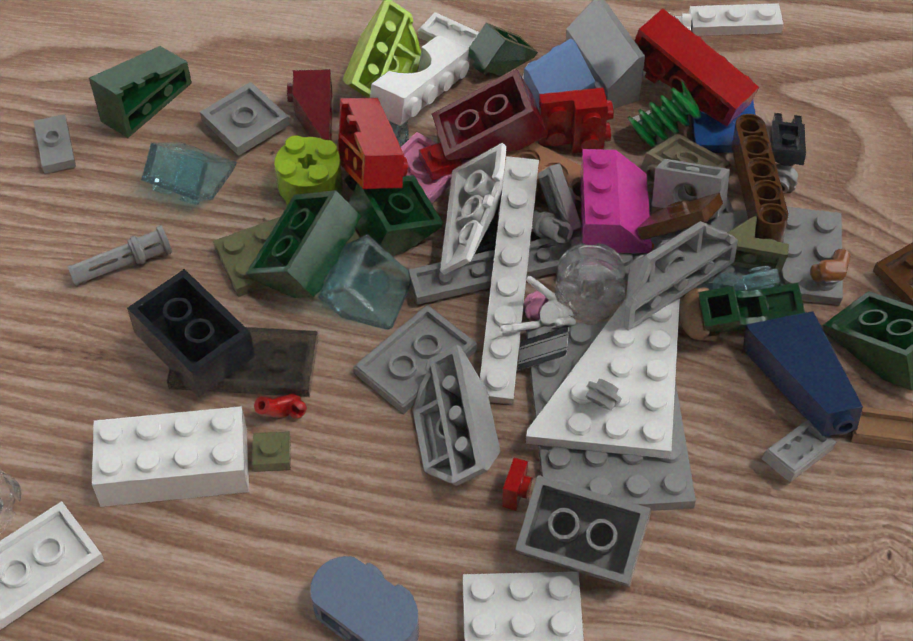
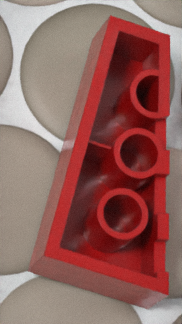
M662 8L640 27L634 41L645 55L643 71L646 72L645 78L653 83L660 80L671 88L674 87L680 93L683 92L681 83L683 82L696 101L699 110L725 126H728L751 104L759 86L665 9Z

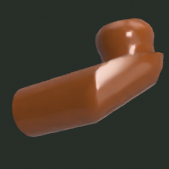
M838 249L834 252L832 260H822L819 264H813L810 268L811 278L815 282H822L823 280L828 283L842 281L846 277L851 255L849 251Z

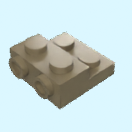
M677 133L646 152L641 170L647 174V183L654 186L655 168L664 159L729 169L731 162ZM684 185L688 195L697 196L693 187Z

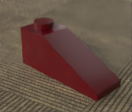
M331 69L293 70V83H287V100L294 103L295 116L309 137L332 141L333 89Z

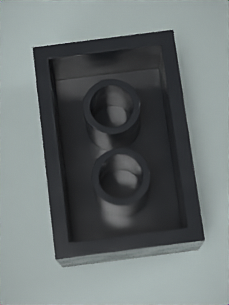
M185 269L127 307L134 333L198 397L255 357L251 332Z

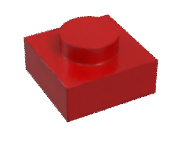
M441 142L419 149V159L432 181L452 174V170L462 165L461 159L448 160L445 157Z
M513 458L503 486L502 507L517 511L520 499L528 498L533 477L527 476L528 461Z

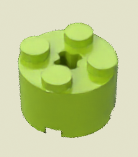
M294 135L287 138L285 145L277 152L274 161L278 192L286 200V204L288 205L292 197L298 194L336 190L341 195L343 183L340 156L336 144L331 140L317 137Z

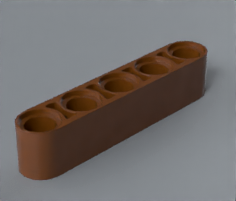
M743 114L736 119L732 152L748 220L754 216L757 217L755 238L773 239L783 243L788 221V210L764 120L757 115Z

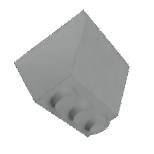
M592 0L567 27L566 41L571 38L576 42L595 80V88H604L606 99L612 100L613 109L639 100L645 55L605 0Z

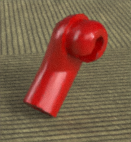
M295 394L273 399L260 396L255 400L254 410L260 415L282 419L290 415L293 419H299L306 413L307 406L306 403L301 401V397Z

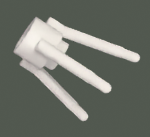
M528 276L526 281L548 298V302L540 310L541 319L532 322L502 325L500 331L514 332L538 329L543 326L560 328L565 325L574 326L576 321L572 307L565 302H561L559 294L553 293L538 280Z

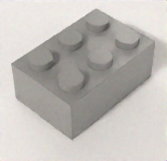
M537 475L515 550L519 554L573 571H579L580 573L630 588L651 515V509Z

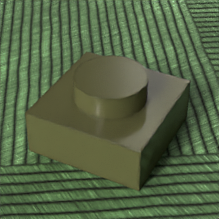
M290 431L253 433L252 465L254 472L291 470Z

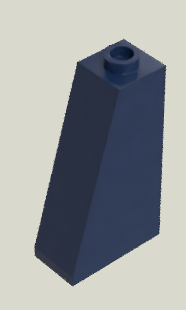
M814 311L746 324L743 343L745 353L823 437L834 434L843 435L858 429L863 406Z

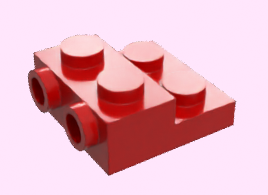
M603 87L539 94V112L548 132V136L538 140L539 145L547 147L571 144L572 153H582L583 149L604 150L605 142L611 141V127L607 120L614 118L612 100L606 99Z

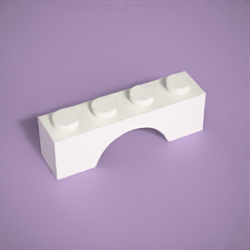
M437 35L422 46L418 72L396 73L388 71L372 83L370 98H378L387 119L401 126L411 117H415L426 105L431 104L444 91H448L459 79H463L469 70V62L467 61L469 48Z

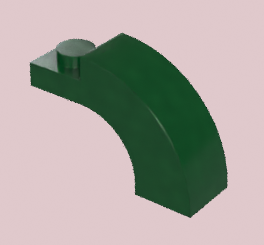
M799 282L746 291L735 290L734 286L698 292L705 329L712 332L745 331L746 324L805 313Z

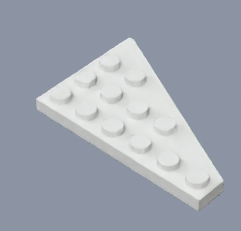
M680 298L629 331L624 327L625 299L527 429L526 444L670 459ZM599 379H603L615 385L619 389L616 394L622 398L620 404H615L612 411L587 399L585 396L589 389L586 386L589 381L597 383Z

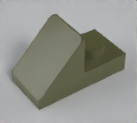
M756 216L727 232L738 240L735 260L731 264L732 266L777 274L781 273L788 257L789 244L777 242L773 239L755 238Z

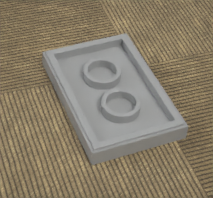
M427 304L354 365L353 370L356 376L402 414H405L415 404L419 387L427 373L425 367L430 358L455 345H459L467 358H469L477 351V343Z

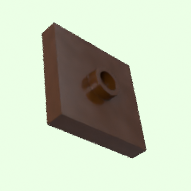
M716 193L691 201L682 200L656 210L637 228L640 238L646 240L690 228L700 221L706 223L722 207L721 195Z

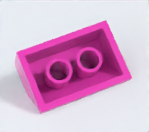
M583 149L580 171L583 252H651V238L641 239L637 230L650 217L647 174L617 150Z

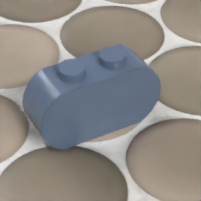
M343 556L329 560L317 570L311 582V598L315 617L345 641H418L419 617L413 595L402 585L397 584L394 586L384 579V575L376 566L371 563L364 564L352 556Z

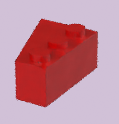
M340 98L338 153L341 166L363 189L402 188L403 177H406L408 172L407 159L404 157V153L379 99Z

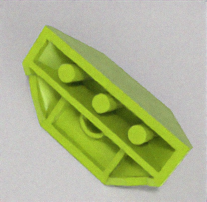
M392 0L382 1L361 34L344 74L343 81L349 87L366 98H370L372 83L388 71L396 73L417 72L421 50L416 32L412 26V14Z

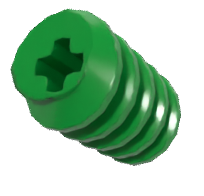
M681 82L682 93L674 87L670 89L671 100L664 95L659 96L661 101L660 107L650 102L651 113L647 114L642 109H639V121L628 116L630 124L643 143H647L654 148L657 146L656 135L665 141L668 139L667 128L676 134L679 132L678 121L687 127L690 124L689 114L697 120L701 117L696 101L683 82Z

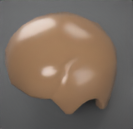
M705 287L694 288L682 297L679 305V321L683 331L691 339L716 340L719 338L720 332L708 331L704 325L698 292L709 290Z

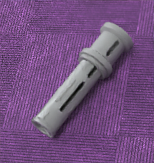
M162 225L157 226L156 231L141 237L131 236L125 245L67 266L75 286L134 262L137 265H143L146 263V259L164 252L167 255L171 254L172 249ZM115 258H116V260H113V261H111V262H108V263H106V264L100 265V266H98V267H95V268L89 270V268H91V267L97 266V265H99V264H102V263H104V262H107V261H109V260H112V259H115Z

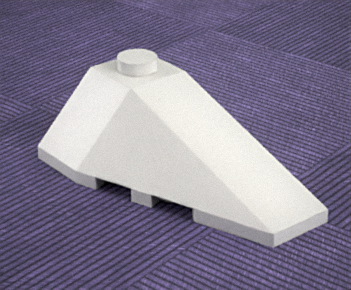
M503 143L452 170L440 272L444 275L471 262L501 203L506 146Z

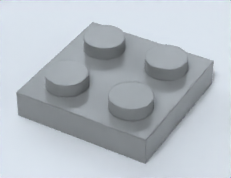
M252 82L200 112L201 120L238 156L290 125L288 115Z

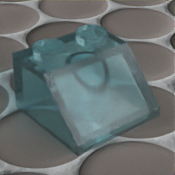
M182 142L151 143L141 180L152 184V190L164 194L174 192L181 195L180 200L198 205L200 201L214 199L234 171L237 162Z
M365 235L345 244L339 254L340 258L331 268L318 298L344 319L389 330L392 329L411 286L408 270L372 238Z

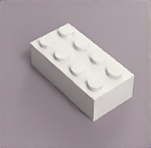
M242 406L94 420L92 487L100 507L249 492L247 428Z

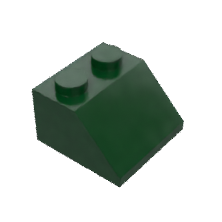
M414 175L403 177L402 188L363 189L357 183L349 201V204L362 216L356 228L374 258L403 254L442 228L444 224Z

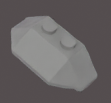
M700 221L672 239H665L656 249L648 254L638 256L629 266L624 327L629 331L734 263L738 240L733 235Z
M455 345L427 361L425 367L427 373L419 387L413 407V415L424 472L458 486L488 471L501 451L487 389L463 349L459 345Z

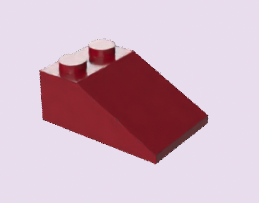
M517 69L432 113L445 157L448 160L479 156L501 143L506 146V152L517 151L548 136L534 97Z

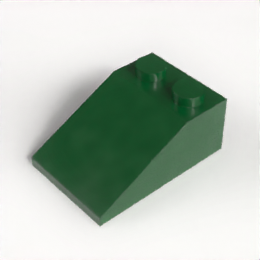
M868 291L823 324V329L827 334L880 378L908 390H913L912 305Z

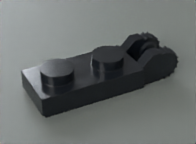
M774 113L770 131V144L775 162L780 165H804L806 141L805 124H802V116L794 115L790 123L783 122L781 113Z

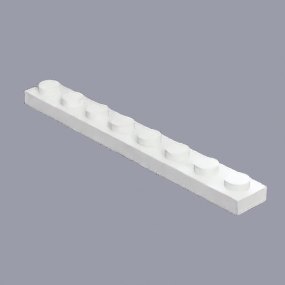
M506 156L480 379L487 389L491 403L513 405L521 331L501 332L500 327L502 325L522 323L539 160Z

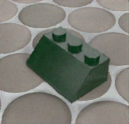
M336 190L294 195L249 267L246 275L292 298L315 297L323 288L324 280L329 271L338 262L339 254L346 242L354 235L355 227L362 216Z

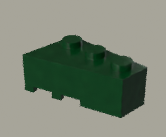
M161 46L89 77L100 121L126 138L133 135L192 84L188 62Z

